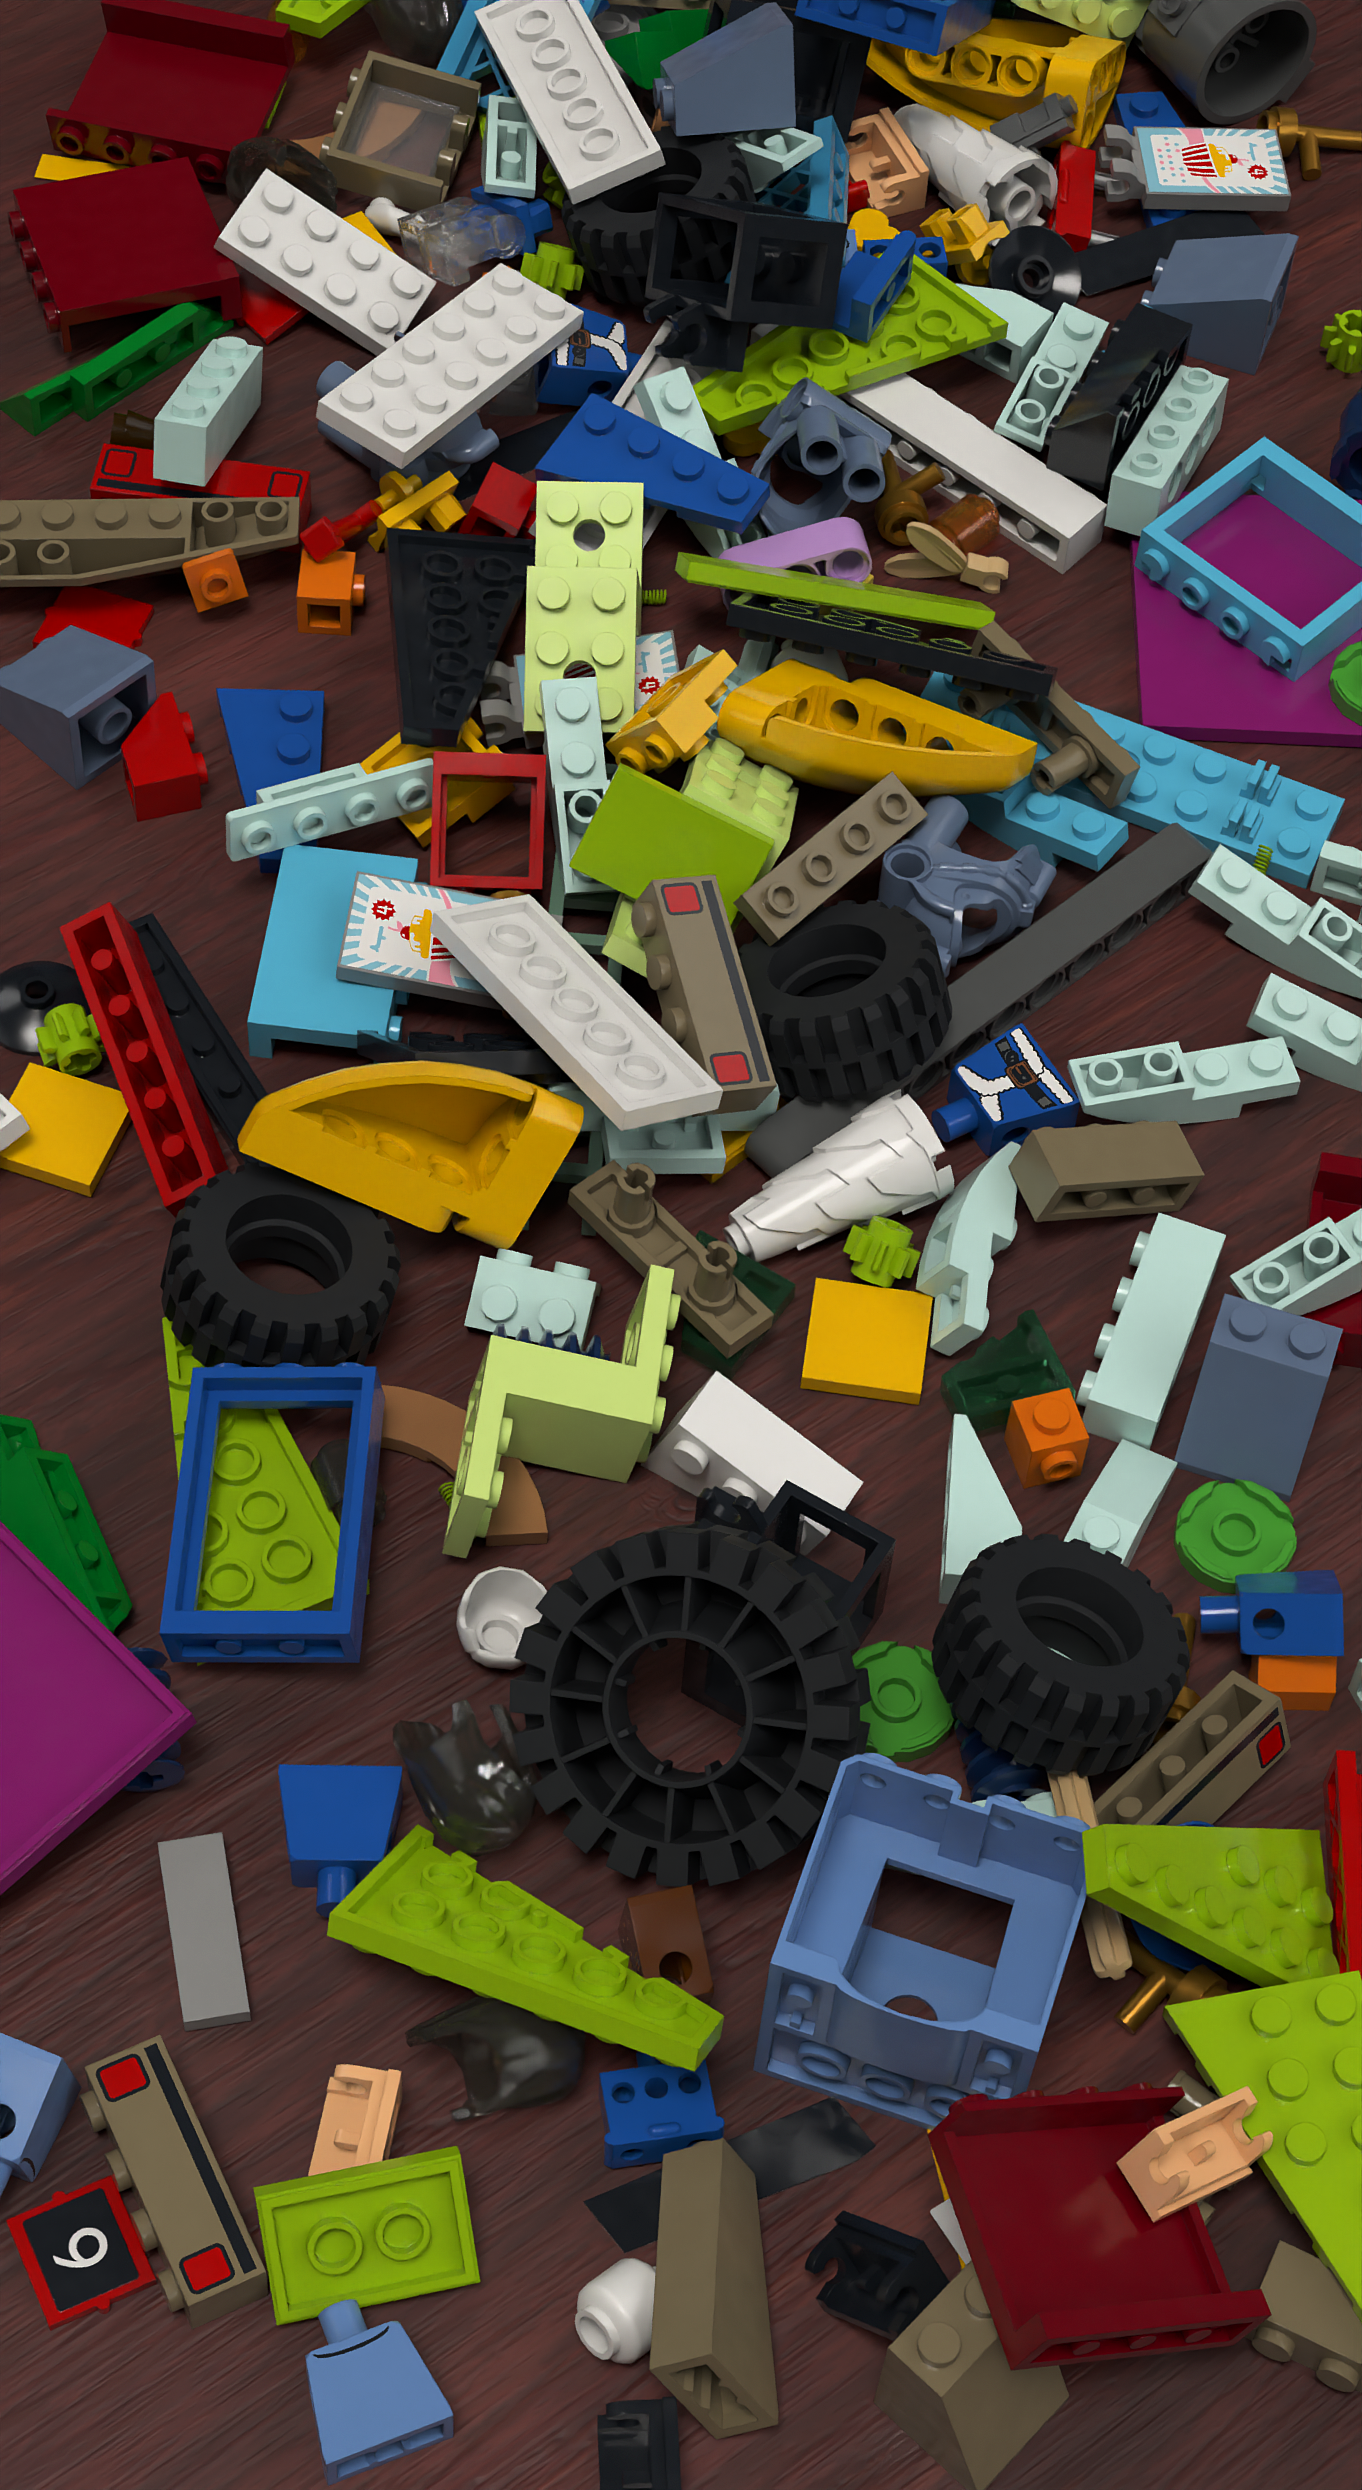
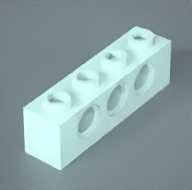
M1180 365L1112 474L1104 526L1141 536L1143 528L1175 505L1220 431L1229 382L1228 378L1214 375L1203 368H1191Z

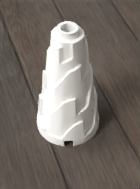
M917 103L904 106L894 114L895 119L928 167V181L939 190L938 196L955 211L968 204L977 203L987 222L1003 220L1009 231L1022 226H1042L1045 220L1037 216L1043 204L1052 210L1058 187L1056 171L1046 159L1022 145L1017 148L983 128L980 132L952 114L948 117ZM1000 239L991 240L988 245L991 246L992 244L995 247Z
M901 1089L881 1097L852 1116V1123L813 1147L812 1154L762 1185L763 1190L732 1211L728 1216L730 1225L723 1228V1233L727 1243L736 1251L737 1258L742 1259L748 1256L754 1263H757L795 1247L800 1251L849 1228L852 1229L853 1225L861 1228L863 1224L869 1225L872 1216L886 1218L899 1211H902L903 1215L952 1193L954 1190V1178L951 1166L948 1165L936 1171L933 1163L936 1161V1156L945 1152L929 1120L916 1102L908 1094L901 1096Z

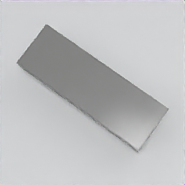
M222 1832L157 1842L185 2032L251 2021Z

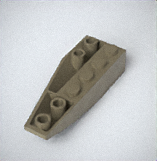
M300 497L0 500V587L84 586L105 581L143 579L182 573L183 563L227 548L233 550L237 561L299 544Z

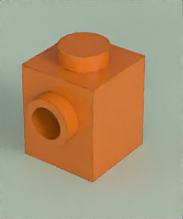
M302 549L296 596L298 633L351 636L354 607H364L366 575L356 574V552L336 551L318 563L305 549Z
M1070 1388L1012 1401L1004 1441L1023 1489L1081 1475L1090 1438Z

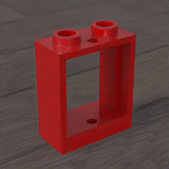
M434 751L430 885L473 894L513 890L524 894L542 895L546 755ZM448 781L531 784L529 877L445 874Z

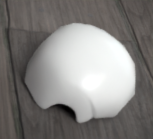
M499 1566L478 1573L465 1590L457 1610L456 1627L465 1652L470 1653L472 1659L488 1668L513 1670L525 1665V1662L514 1657L524 1628L539 1623L542 1614L535 1608L547 1593L545 1587L524 1570Z

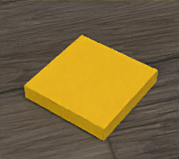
M30 1062L9 1099V1102L23 1115L30 1130L0 1152V1168L91 1197L132 1120L122 1092Z
M816 1278L800 1388L919 1405L933 1297L921 1292Z

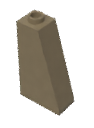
M724 2138L698 2142L691 2147L663 2154L649 2370L716 2440L778 2425L779 2415L755 2173Z

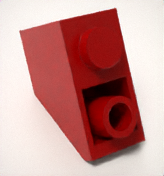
M172 692L162 693L121 745L124 782L137 822L201 809L200 786L209 783L202 752L192 753L190 744L195 743L190 715L188 711L179 713Z

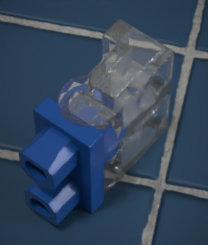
M482 185L470 190L472 198L466 196L457 197L398 218L405 260L427 276L431 275L432 278L452 287L469 282L471 280L468 267L493 257L509 259L517 254L524 256V252H537L535 237L553 231L548 202L538 198L527 203L525 197L484 192Z

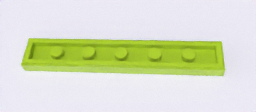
M678 552L675 567L678 575L688 583L979 630L993 622L996 613L983 603L683 552Z

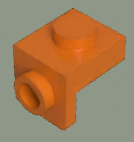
M231 548L187 561L182 565L198 613L249 596L238 562Z

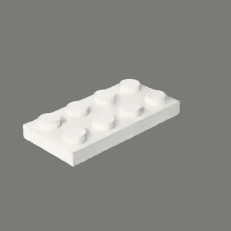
M267 168L226 225L213 247L376 356L395 343L394 335L397 331L403 334L406 332L437 283Z

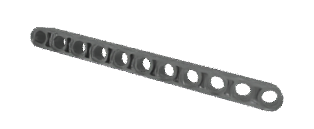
M1172 823L950 984L947 987L952 1005V1019L948 1025L949 1029L940 1047H935L932 1057L923 1066L916 1064L912 1069L911 1075L897 1082L893 1079L883 1084L882 1090L870 1094L867 1093V1090L854 1093L851 1099L836 1101L834 1097H823L821 1102L805 1101L799 1095L763 1121L753 1131L746 1142L745 1154L767 1175L774 1178L812 1154L813 1147L852 1123V1116L881 1097L901 1089V1096L908 1094L914 1101L918 1100L949 1077L956 1064L1023 1022L1192 895L1188 891L1213 852L1180 824Z

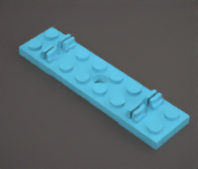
M934 671L920 698L962 713L957 700L958 696L961 695V690L965 688L952 684L953 675ZM1075 701L1083 710L1090 713L1095 722L1119 746L1128 751L1132 759L1140 766V769L1126 800L1112 809H1109L1078 777L1055 790L1054 793L1157 833L1172 823H1178L1212 852L1221 844L1252 867H1255L1253 866L1256 859L1255 856H1259L1256 854L1259 852L1257 850L1260 848L1259 845L1267 846L1273 850V853H1271L1272 857H1270L1271 860L1269 861L1270 864H1268L1269 867L1267 868L1266 875L1304 889L1307 888L1316 869L1324 841H1329L1342 813L1345 802L1344 798L1278 775L1279 766L1272 764L1269 771L1265 770L1267 762L1260 759L1253 766ZM1005 704L979 719L982 722L1038 743L1034 764L1053 754Z

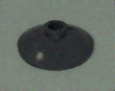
M1028 225L1010 231L994 247L988 265V278L992 289L1012 291L1054 313L1053 321L1063 302L1074 307L1079 297L1082 277L1077 256L1063 237L1048 228ZM1023 273L1031 276L1033 280L1032 288L1025 283Z
M31 961L13 966L0 974V1045L22 1055L41 1056L37 1046L39 1041L35 1030L39 1027H45L44 1017L50 1010L63 1004L75 1003L84 1007L87 1016L92 1014L76 970L57 962Z

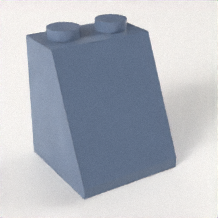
M776 2L765 3L661 61V78L653 79L655 109H660L662 121H668L676 136L796 127L793 24Z
M1286 233L1176 240L1168 260L1159 258L1151 283V287L1155 289L1153 292L1145 290L1140 304H1145L1157 311L1193 324L1187 356L1255 376L1282 312L1299 236Z
M73 625L68 626L53 637L44 639L35 649L11 665H6L0 669V724L76 790L122 760V743L157 700L154 661L150 657Z
M1225 1293L1174 1461L1178 1462L1177 1468L1224 1483L1234 1484L1235 1479L1252 1481L1273 1491L1281 1500L1289 1502L1329 1379L1343 1329Z

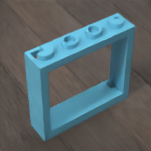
M1264 436L1142 529L1135 567L1149 576V579L1156 581L1182 600L1188 608L1197 611L1219 627L1228 637L1238 641L1256 654L1268 666L1271 665L1292 682H1295L1362 628V581L1305 627L1299 629L1181 543L1246 491L1252 489L1362 568V505Z

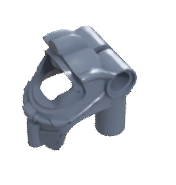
M397 331L394 335L395 343L405 334ZM342 361L331 363L325 368L316 385L317 395L323 398L356 373V371ZM475 411L403 469H400L321 420L318 421L317 426L318 432L370 468L371 477L377 482L390 471L400 473L405 479L416 474L421 479L423 487L447 471H450L456 479H459L467 472L470 464L482 460L499 447L497 435L491 428L487 431L482 428L480 418Z
M807 377L802 378L794 385L789 394L769 412L758 429L759 432L771 439L762 450L760 458L756 460L751 470V475L770 484V497L757 513L762 526L767 529L768 537L838 518L851 500L857 502L873 501L882 494L885 488L882 458L889 448L892 434L853 407L851 408L846 405L844 401ZM775 455L784 459L787 466L791 469L804 472L822 482L821 490L800 505L783 499L776 493L770 480V466Z
M941 794L934 795L929 799L924 807L928 815L909 831L906 838L901 840L900 843L891 846L885 852L877 901L883 902L889 909L894 905L905 909L920 919L930 929L931 935L936 940L946 978L949 975L950 967L956 968L957 959L976 954L986 946L1009 941V938L1016 936L1025 927H1030L1034 910L1042 901L1056 877L1057 871L1053 865L1041 860L1038 848L1034 844L1023 846L1013 857L1006 861L992 862L962 853L956 840L968 822V812L959 800L952 796ZM967 908L985 911L996 909L997 922L993 926L984 929L971 928L962 924L963 911Z

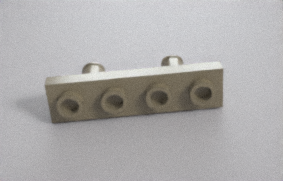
M995 621L978 630L972 645L971 655L982 657L983 651H997L1034 661L1022 649L1021 645L1014 638L1010 637ZM1056 680L1048 697L1039 695L1037 702L1022 701L1005 695L1007 687L985 683L984 690L968 688L961 690V695L958 696L957 701L960 711L964 715L979 720L1005 704L1053 752V754L1035 763L1030 772L1031 781L1039 792L1044 795H1050L1055 790L1078 777L1109 809L1126 800L1140 766L1132 759L1126 749L1119 746L1095 722L1090 713L1083 710L1058 685Z
M891 772L744 892L733 904L765 942L772 946L921 822L928 813L897 776Z
M612 1160L569 1190L568 1204L644 1278H646L651 1264L674 1269L671 1293L681 1296L679 1312L727 1359L771 1328L774 1313L733 1275L737 1262V1254L734 1248L728 1243L718 1240L708 1243L706 1249L652 1197L656 1178L651 1168L645 1164L632 1163L627 1166L625 1171L615 1160Z

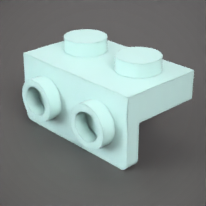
M498 1248L496 1259L480 1256L464 1326L494 1332L497 1324L501 1323L505 1326L507 1336L515 1338L521 1327L525 1326L529 1328L531 1341L537 1343L541 1340L545 1330L550 1329L553 1331L555 1344L558 1348H562L569 1333L574 1332L577 1334L580 1351H583L595 1297L599 1296L602 1286L597 1282L588 1280L591 1269L557 1261L553 1272L532 1268L533 1256Z

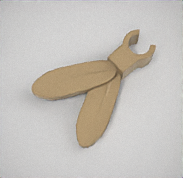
M914 521L907 524L906 534L909 542L920 552L898 554L888 559L884 565L887 573L901 578H930L961 573L960 581L978 586L984 592L991 594L1000 593V579H1008L1009 563L1000 557H985L971 552L965 556L957 546L937 529Z

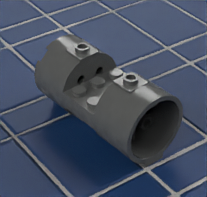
M1151 0L1132 41L1203 117L1210 122L1224 125L1252 118L1270 107L1277 100L1287 102L1315 66L1310 56L1316 41L1317 26L1312 11L1301 0Z

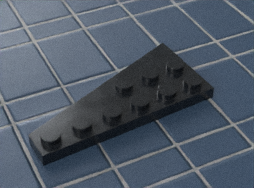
M399 528L386 529L384 548L401 744H412L421 747H457L526 592L527 566H535L536 539Z
M749 592L742 594L732 601L729 606L726 625L740 628L738 635L745 639L771 642L772 636L793 640L791 646L793 649L802 652L824 654V649L827 647L845 651V660L860 665L877 666L878 659L899 663V672L914 677L930 678L931 672L935 671L953 675L952 684L968 689L984 690L985 683L1007 687L1006 696L1028 702H1037L1039 695L1048 697L1054 688L1057 667L997 651H983L982 657L971 655L972 647L965 645V642L951 638L930 639L929 644L919 641L921 630L849 610L831 609L830 615L819 614L820 606L815 603L778 598V602L770 600L771 596Z
M357 1030V1053L380 1063L419 1060L457 1063L495 1070L508 1075L526 1076L527 1082L538 1084L561 1083V1074L565 1073L529 1034L467 1033L463 1035V1042L455 1041V1037L451 1035L410 1031L408 1043H401L378 1034V1031Z

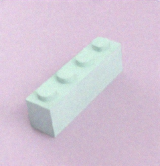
M222 337L213 339L154 419L153 478L205 487L261 405L263 347L248 345L245 340L238 337Z
M1158 1213L1151 1234L1139 1232L1129 1261L1130 1265L1138 1267L1134 1279L1122 1277L1111 1309L1120 1313L1116 1326L1108 1323L1104 1324L1094 1352V1357L1103 1360L1098 1373L1090 1370L1086 1371L1076 1399V1404L1086 1407L1083 1423L1088 1433L1117 1443L1125 1439L1150 1450L1216 1272L1226 1238L1225 1234L1162 1213Z

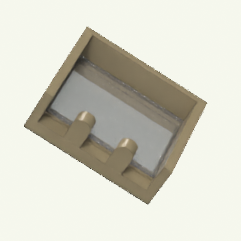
M369 50L362 68L354 67L347 87V97H350L348 103L340 102L338 104L333 121L334 137L326 136L322 143L318 165L325 167L324 189L328 190L331 185L372 198L384 197L396 205L423 212L437 226L477 122L482 83Z

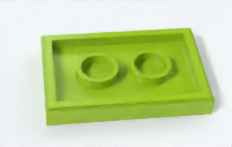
M620 763L571 858L569 867L636 900L652 880L715 875L731 926L739 911L733 902L753 885L773 847L774 839Z
M458 2146L253 2187L277 2325L318 2317L325 2308L344 2300H357L359 2308L480 2283L462 2160Z

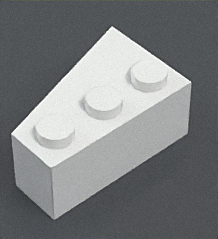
M717 1370L676 1414L649 1452L645 1464H640L697 1497L704 1488L713 1489L714 1486L735 1497L739 1495L751 1497L762 1512L766 1510L786 1480L843 1511L863 1484V1481ZM805 1516L800 1553L806 1556L827 1537L831 1530Z

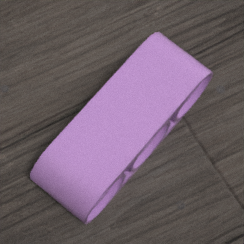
M848 517L829 519L737 545L725 550L718 557L719 559L863 582L872 570V559L863 529L857 521ZM720 588L723 603L728 610L730 603L745 593L743 591ZM771 596L770 600L778 602L779 597Z

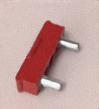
M1064 140L1061 142L1052 164L1056 171L1058 187L1052 210L1048 207L1046 228L1063 237L1076 253L1086 250L1087 247L1091 248L1120 237L1091 230L1094 189L1105 191L1106 181L1113 180L1112 176L1095 171V150L1074 146L1070 141Z

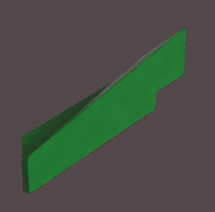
M709 9L669 10L639 19L640 32H633L604 41L605 49L639 87L645 90L652 89L653 79L661 78L660 62L702 39Z
M191 301L177 304L102 354L0 401V410L34 437L72 412H75L86 422H89L232 328L234 320L223 321L218 308L211 303L203 305Z
M0 1414V1521L113 1634L115 1628L127 1617L132 1603L68 1454L41 1450L32 1420Z

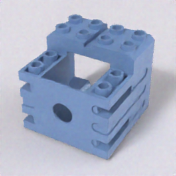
M857 1754L841 1761L770 1962L753 2071L830 2097L834 2096L836 2099L929 2130H933L950 2114L948 2111L949 2107L963 2097L973 2094H986L989 2100L1007 2099L1026 2092L1087 1896L1082 1832L1091 1829L1090 1826L1074 1817H1052L1027 1809L1023 1803L1006 1795L988 1796L984 1807L959 1800L962 1787L954 1779L941 1774H928L925 1776L897 1767L891 1759L880 1754ZM889 1864L1013 1905L996 1968L872 1928L885 1865ZM899 1998H915L924 2002L932 2009L937 2021L901 2014L885 2006Z

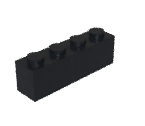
M1136 303L1125 321L1118 319L1111 330L1107 349L1105 352L1098 350L1094 354L1087 371L1086 381L1084 384L1077 382L1073 386L1067 399L1065 413L1062 417L1055 415L1047 428L1044 444L1050 446L1046 468L1103 491L1180 365H1184L1193 324L1140 303Z

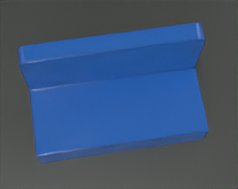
M896 234L880 258L862 251H856L840 275L832 330L865 343L868 342L911 279L915 247L914 240Z

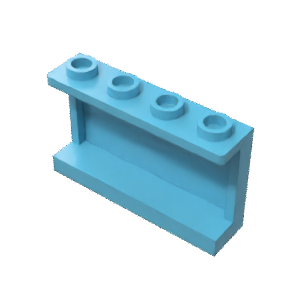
M293 845L284 848L247 1020L249 1056L272 1059L276 1039L357 1048V1030L378 1031L380 1035L401 1042L403 1017L396 1016L398 1004L408 1005L410 993L336 979V970L357 871L428 885V883L419 882L418 859L304 845Z

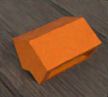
M1252 1655L1248 1679L1280 1697L1283 1710L1329 1711L1336 1693L1337 1656Z

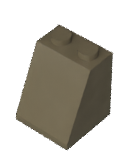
M971 2260L888 2347L873 2403L966 2490H986L1068 2401L1069 2393L1059 2365L1010 2370Z

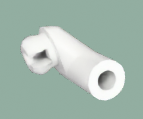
M384 197L373 199L370 206L365 210V216L380 234L398 236L421 247L425 246L433 227L432 223L396 208L391 200Z

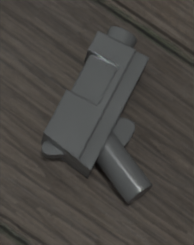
M1055 92L1043 98V103L1024 113L1016 112L991 125L990 133L1017 148L1022 145L1041 156L1038 149L1076 130L1072 115L1078 113V107L1070 94L1063 97Z

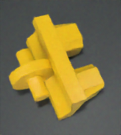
M977 203L968 204L958 209L954 214H952L949 208L940 209L920 225L925 237L942 236L948 265H955L958 277L963 283L970 286H979L989 282L988 265L993 250L989 247L988 243L991 240L1005 238L1010 233L1003 220L987 222ZM927 250L922 255L924 257H929L933 254V252Z
M390 471L383 475L379 481L382 495L374 500L381 507L383 514L378 516L376 520L378 531L369 536L367 540L376 552H379L384 548L387 528L422 530L418 525L426 520L437 532L454 533L457 531L467 515L458 500L453 496L459 481L450 471H447L424 487L421 479L416 474L411 475L407 479L396 471Z

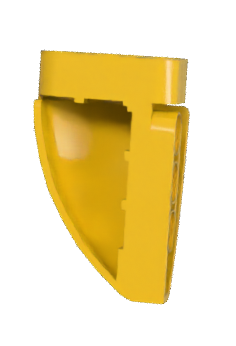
M992 17L989 25L938 56H932L872 38L866 65L894 88L920 105L936 112L938 111L948 117L952 114L980 132L982 128L990 132L991 125L1016 112L1024 113L1043 103V98L1055 92L1063 97L1070 94L1078 107V113L1072 115L1076 130L1044 147L1059 149L1061 142L1068 140L1074 146L1089 149L1102 128L1115 97L1125 65L1126 43L1082 34L1081 31L1069 26Z
M794 658L780 663L729 693L722 704L718 715L719 719L717 720V731L720 738L726 739L738 746L745 754L743 758L761 767H764V765L774 766L785 772L792 779L806 784L853 795H864L891 772L897 776L913 797H932L941 794L949 796L971 795L1008 790L1030 774L1038 743L877 680L863 677L849 683L839 679L835 674ZM851 703L856 707L859 715L853 710ZM898 721L904 726L906 734L900 728ZM946 740H948L950 744L953 746L954 751L950 750Z
M424 1060L388 1062L340 1069L306 1079L265 1096L255 1104L238 1135L237 1141L239 1151L422 1229L441 1233L452 1219L456 1231L493 1247L507 1250L519 1236L575 1142L583 1123L584 1107L538 1085L495 1070L457 1063Z

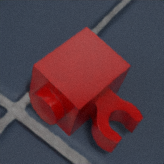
M493 462L458 533L536 539L528 531L536 520V511H530L529 508L537 493V484Z

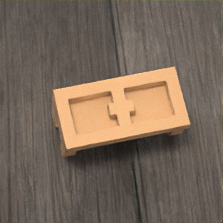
M888 107L879 109L878 114L853 120L849 136H855L858 133L864 134L855 142L845 143L850 155L849 179L852 183L861 180L867 182L870 193L867 207L883 212L887 218L925 208L929 169Z
M350 2064L336 2065L334 2077L329 2079L327 2096L308 2176L389 2159L402 2101V2071L393 2069L384 2071Z
M1248 2086L1155 2128L1116 2162L1153 2223L1247 2178L1253 2173L1250 2165L1270 2149L1273 2142L1271 2131L1259 2134L1251 2140L1243 2130L1242 2119L1250 2115L1258 2103Z

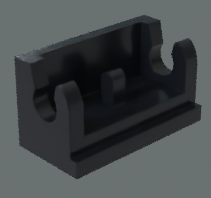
M843 2210L834 2219L837 2225L814 2247L805 2263L806 2271L817 2274L825 2268L826 2263L830 2259L836 2258L838 2261V2270L835 2277L825 2283L816 2299L824 2312L895 2341L950 2282L923 2240Z
M671 2396L662 2397V2399L625 2400L606 2404V2414L597 2415L600 2490H681L677 2398Z

